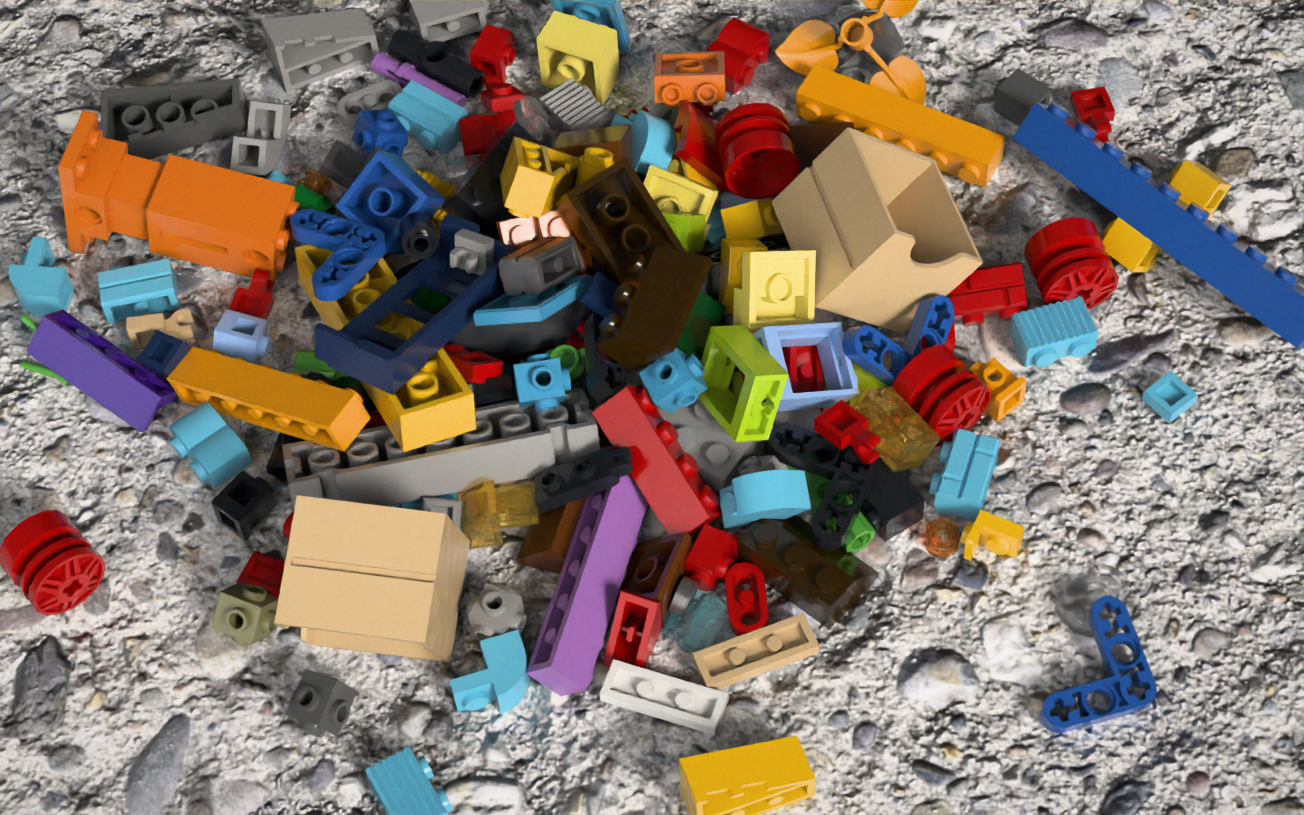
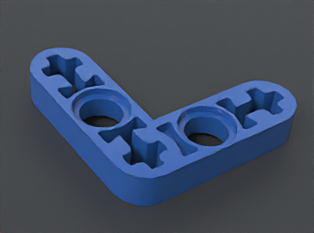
M302 209L290 217L292 236L295 240L334 252L312 275L314 295L321 301H335L344 297L386 253L384 232L376 227L314 209ZM351 262H354V263H355V264H352V265H342V264L351 263Z
M943 295L922 299L917 307L903 348L875 328L866 325L850 327L845 331L842 338L843 351L854 363L889 387H892L894 380L902 369L922 352L920 341L923 336L927 339L929 348L934 345H945L954 320L953 304L948 297ZM863 346H865L866 348H872L862 350ZM886 351L890 354L892 361L889 371L883 365V355Z
M1103 596L1097 599L1088 615L1089 625L1109 678L1049 695L1041 706L1039 714L1042 724L1051 732L1065 733L1142 711L1150 705L1156 696V683L1128 610L1124 603L1116 597ZM1103 608H1106L1109 614L1116 613L1117 615L1113 621L1116 635L1109 639H1106V636H1109L1112 631L1110 623L1107 619L1100 620L1099 618ZM1116 644L1128 646L1133 653L1132 661L1128 663L1116 661L1111 653L1112 646ZM1135 668L1139 670L1132 676L1135 686L1137 688L1144 687L1146 690L1141 700H1138L1136 694L1129 695L1127 692L1132 685L1128 672ZM1092 692L1104 694L1109 701V708L1104 712L1094 711L1087 703L1088 694ZM1075 697L1078 698L1079 709L1070 711L1065 717L1064 722H1061L1059 716L1052 717L1050 715L1055 704H1058L1060 709L1065 710L1072 708L1076 703Z

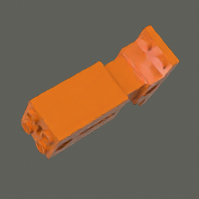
M82 111L58 165L69 251L83 254L88 242H93L95 238L108 241L111 233L116 232L149 241V252L252 278L256 268L269 270L271 274L268 280L275 283L278 272H284L289 260L287 248L289 243L295 244L296 242L292 236L290 223L292 214L300 209V202L295 201V186L169 154L166 164L129 155L128 143L103 137V130L99 129L96 113Z

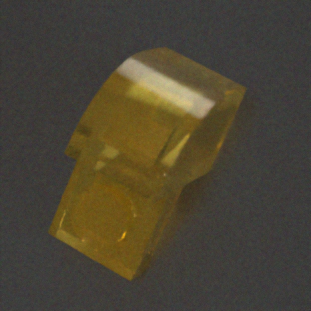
M489 480L472 486L460 497V500L463 501L461 527L464 535L470 540L469 549L503 545L502 529L539 524L538 510L535 505L534 483L495 488L494 480Z

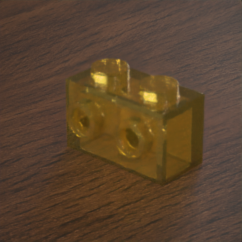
M891 386L863 391L853 406L855 410L869 419V431L875 433L881 439V443L873 449L880 453V458L893 472L921 466L940 440V437Z

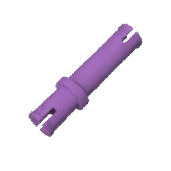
M384 52L377 53L373 58L371 70L397 82L402 89L413 80L464 107L466 102L465 95L459 94L438 81L416 71L414 65L408 62L401 63Z

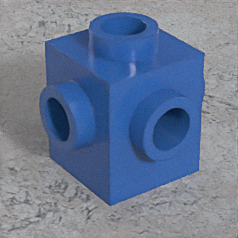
M391 109L360 110L352 140L366 158L376 146L386 152L395 153L402 157L404 147L408 143L409 133Z

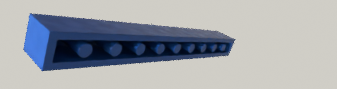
M1037 102L1034 104L1012 139L1294 347L1304 349V288L1296 283L1299 278L1294 273L1282 266H1279L1278 269L1273 267L1266 261L1269 256L1265 252L1251 244L1248 247L1244 246L1236 240L1239 237L1236 231L1222 223L1219 226L1215 225L1207 219L1210 215L1208 211L1193 202L1188 205L1179 199L1181 195L1179 190L1166 182H1162L1160 185L1150 178L1153 174L1150 169L1136 161L1133 164L1122 157L1125 152L1109 141L1103 144L1095 138L1097 132L1092 127L1081 121H1078L1077 124L1068 118L1070 112L1055 102H1051L1050 105Z

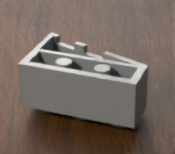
M361 8L261 19L272 65L286 92L370 62L379 53L376 34Z

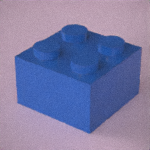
M378 150L335 207L349 220L382 230L385 235L386 253L404 255L405 251L399 236V225L402 219L408 214L415 212L424 213L432 219L446 199L398 154Z

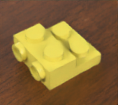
M650 165L643 184L660 211L706 215L705 243L711 226L707 221L718 190L658 165Z
M816 250L743 251L742 288H734L733 325H744L753 335L759 329L766 326L814 324Z

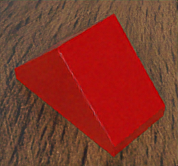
M624 589L620 591L603 666L610 668L614 659L641 668L646 667L663 629L660 601Z

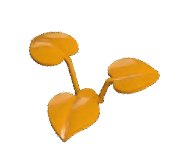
M862 0L867 8L878 10L877 13L868 17L863 16L861 19L851 18L845 21L841 27L837 43H835L836 33L829 24L822 20H809L796 27L775 51L786 66L801 75L807 76L814 65L834 71L839 62L835 50L842 48L844 43H846L853 50H865L883 70L877 72L871 78L869 85L924 105L926 82L921 68L916 62L905 56L895 58L887 66L870 46L873 41V32L868 26L869 23L880 19L884 12L892 18H901L915 8L918 0Z

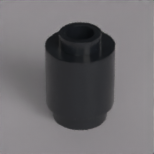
M420 212L408 214L402 219L399 225V236L405 253L411 258L419 260L432 256L439 246V238L433 220L428 215Z

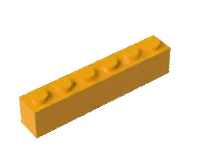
M818 65L813 66L796 92V116L817 124L854 122V130L934 159L940 171L958 177L967 183H973L986 188L1003 159L1004 135Z
M193 346L166 378L183 403L198 407L207 401L219 414L343 452L346 451L371 418L362 404V397L350 388L341 389L331 386L322 380L313 381L303 378L294 372L285 373L275 370L266 364L261 366L250 363L241 357L233 358L222 355L214 349L208 351Z

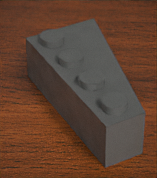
M239 78L101 91L100 130H103V137L128 143L129 155L149 160L247 130V99Z

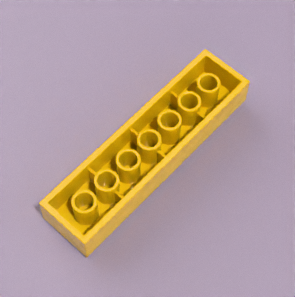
M309 244L295 248L299 282L325 325L338 331L398 281L382 257L344 297L335 301H321L314 295L312 275L334 252ZM351 262V263H345V264H342V265H352V264H355V263H354V262ZM410 298L406 300V302L413 304ZM393 311L375 327L407 341L425 324ZM443 347L426 361L425 366L393 395L360 381L403 452L476 430L474 393Z

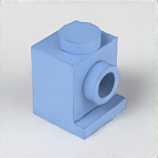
M226 309L214 329L213 349L222 355L233 358L241 357L255 364L259 356L266 358L270 350L272 337L267 335L268 320Z

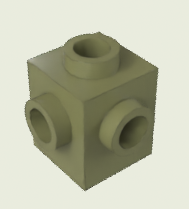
M234 584L220 591L211 628L231 635L232 640L245 645L254 644L273 634L276 630L277 625L274 624L279 598L268 594L267 590L259 585Z

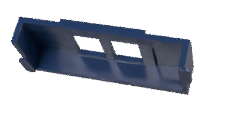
M454 214L445 215L440 222L439 247L432 256L422 260L341 330L338 331L322 323H318L315 326V358L328 363V367L393 395L425 366L426 361L474 319L473 313L475 310L506 293L499 276L498 263L501 258L519 249L494 239V264L482 275L466 273V270L457 267L452 268L450 267V252L455 249V234L461 229L478 234L481 233H479L480 226ZM422 286L454 298L438 314L431 313L406 302ZM393 311L425 324L407 341L375 327Z

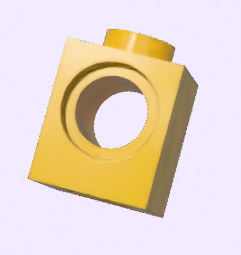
M775 198L756 200L721 209L726 238L753 240L782 233L779 219L772 205V201Z

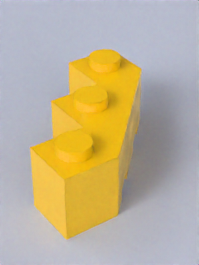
M1185 160L1184 163L1178 164L1169 177L1170 185L1181 192L1179 199L1188 205L1193 202L1210 213L1209 217L1214 213L1232 186L1201 163L1191 160ZM1119 217L1111 221L1102 234L1104 238L1102 241L1107 254L1131 272L1146 273L1156 264L1154 257L1162 250Z

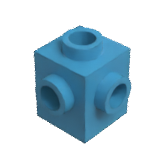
M675 348L674 352L656 359L653 364L639 372L654 404L671 414L680 407L693 404L698 399V395L709 389L702 377L705 374V369L700 360L694 354L689 356L678 348Z
M538 354L528 357V363L513 365L519 408L535 406L536 411H547L558 408V402L565 401V391L571 390V381L568 367L561 368L559 358L551 359L550 354ZM540 379L547 380L549 384L547 386H541L537 383V381Z

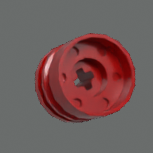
M749 103L727 112L718 121L714 131L715 141L726 185L733 194L745 199L773 197L781 193L798 176L800 168L797 153L792 142L787 118L779 108L768 103Z
M1071 217L1055 221L1036 232L1025 245L1024 257L1033 277L1037 281V287L1042 294L1041 297L1046 306L1050 303L1055 304L1057 301L1062 302L1063 300L1069 301L1072 298L1075 299L1081 296L1087 309H1091L1107 299L1117 287L1119 279L1117 272L1105 251V246L1096 226L1086 218Z
M934 345L915 356L899 373L889 392V401L910 421L916 420V427L923 434H926V437L936 447L943 446L944 441L952 442L955 430L958 428L969 431L984 414L992 398V390L982 380H979L972 370H965V364L946 345Z
M58 510L43 511L28 517L5 537L0 547L1 568L13 583L20 587L23 595L30 601L34 609L46 616L59 615L75 608L97 589L104 577L106 565L101 555L93 549L88 540L82 537L80 530L70 518Z

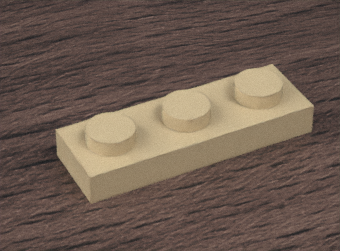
M801 613L693 652L692 660L703 685L719 690L818 654L819 644L805 614Z

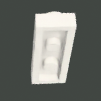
M614 659L599 693L600 701L712 735H716L728 703V693Z

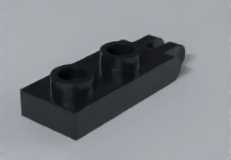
M609 446L535 474V505L544 513L617 485L620 477L633 472L632 450L628 447L616 449Z

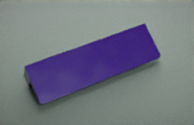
M65 310L43 316L27 349L29 355L139 432L148 430L158 408L172 403L177 396L170 383L151 370L144 368L137 360Z

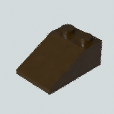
M627 157L568 191L555 203L574 235L619 285L624 282L627 276L626 266L629 260L638 252L643 253L655 246L686 252Z

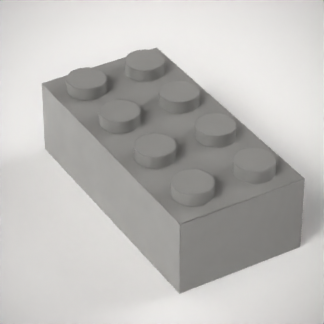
M645 364L632 371L627 370V386L642 385L646 388L639 372L649 365ZM699 399L689 406L680 407L672 414L659 406L656 407L663 419L669 421L678 433L677 441L684 452L689 453L695 459L699 466L698 474L705 485L710 486L718 497L719 490L726 488L738 474L739 465L750 456H760L765 450V440L735 442ZM596 421L599 438L611 444Z

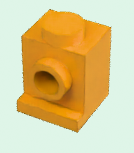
M994 357L986 364L982 361H977L970 367L969 370H972L979 380H982L992 390V398L985 413L998 423L1024 402L1027 380L1022 376L1016 377Z

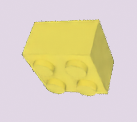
M554 10L536 39L542 85L554 89L573 77L579 86L582 84L586 85L591 90L595 100L603 105L620 78L617 30Z

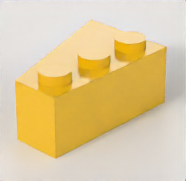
M514 136L500 175L504 207L509 208L508 211L511 214L520 218L529 219L530 215L541 218L557 207L555 203L572 189L577 174L579 157Z
M797 736L780 737L766 742L679 758L681 795L689 815H762L815 796L816 778Z

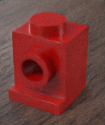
M486 24L469 53L471 65L485 72V76L497 74L500 82L505 83V69L507 66L512 65L516 55V48L513 46L515 41L514 34L508 29Z
M704 524L685 559V576L698 581L699 590H711L714 592L720 580H725V575L729 568L733 566L734 562L738 563L737 540L740 537Z

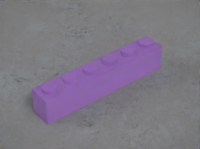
M631 474L620 477L617 485L586 497L526 674L559 696L585 691L591 683L598 653L604 645V635L610 617L616 609V599L621 584L627 575L626 568L632 550L638 542L637 535L649 505Z

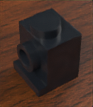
M244 470L211 501L217 520L244 541L250 537L249 532L276 506L272 496L274 490L270 484L259 476L256 479Z

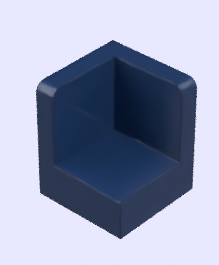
M156 330L137 358V361L144 368L167 378L190 351V348L184 341Z

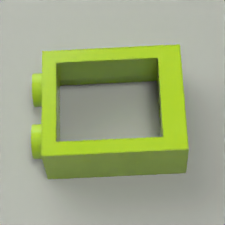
M744 325L711 326L701 359L705 369V374L702 377L709 389L698 395V399L735 442L768 440L789 374ZM735 365L745 375L739 399L729 389Z

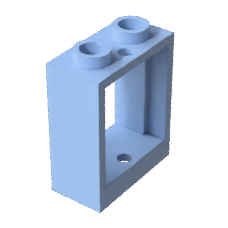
M841 322L766 326L753 334L787 373L782 347L816 345L828 391L793 393L788 375L777 412L829 408L841 399L844 402H848L859 394L857 376L853 371L851 360L845 355L842 348L844 332Z

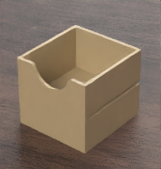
M849 127L812 162L813 165L810 168L806 167L772 201L791 250H816L815 307L904 334L910 329L917 307L922 299L932 296H947L983 264L981 256L936 161Z
M297 495L274 624L286 629L289 626L300 627L301 641L307 645L451 663L470 540L446 513Z

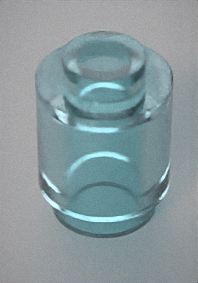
M707 593L693 599L673 630V634L677 639V645L689 654L710 647L727 621V606L717 597Z

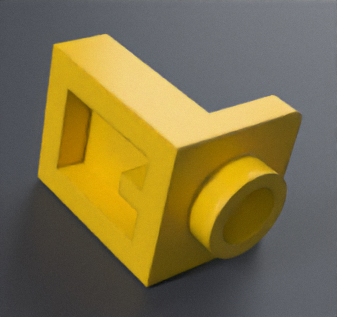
M980 509L975 522L968 521L962 532L960 543L965 544L963 558L971 561L979 544L986 546L988 550L995 554H1006L1016 558L1022 546L1025 527Z

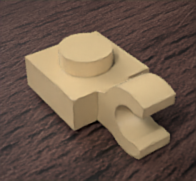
M190 309L177 310L168 319L164 318L163 313H147L140 316L126 317V330L134 350H141L145 348L156 330L181 340L193 338L194 333L191 325H181L194 322V318Z

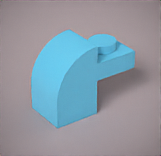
M639 109L637 115L631 113L629 119L615 114L610 127L630 124L632 127L631 165L634 170L647 175L650 165H658L668 169L675 148V133L672 125L668 121Z
M32 237L29 250H26L23 254L22 265H9V278L21 305L28 312L38 316H44L60 310L68 312L74 292V287L66 268L53 267L55 257L47 237Z
M768 470L750 473L732 479L733 485L719 490L724 528L737 529L762 518L787 519L811 509L805 471Z
M518 629L481 640L480 646L486 669L449 680L458 712L479 710L488 703L497 700L500 713L503 714L517 706L524 698L529 687L530 676L526 674L528 662Z

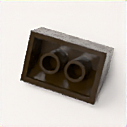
M655 246L643 253H636L626 266L628 273L624 282L616 289L613 295L615 302L610 313L600 323L599 330L601 333L595 346L628 371H632L674 352L713 260L708 256L661 246Z
M798 515L787 519H759L737 540L738 563L747 562L759 567L763 572L765 584L829 630L879 577V572L852 553H847L843 547L832 551L818 548L812 541L811 524Z

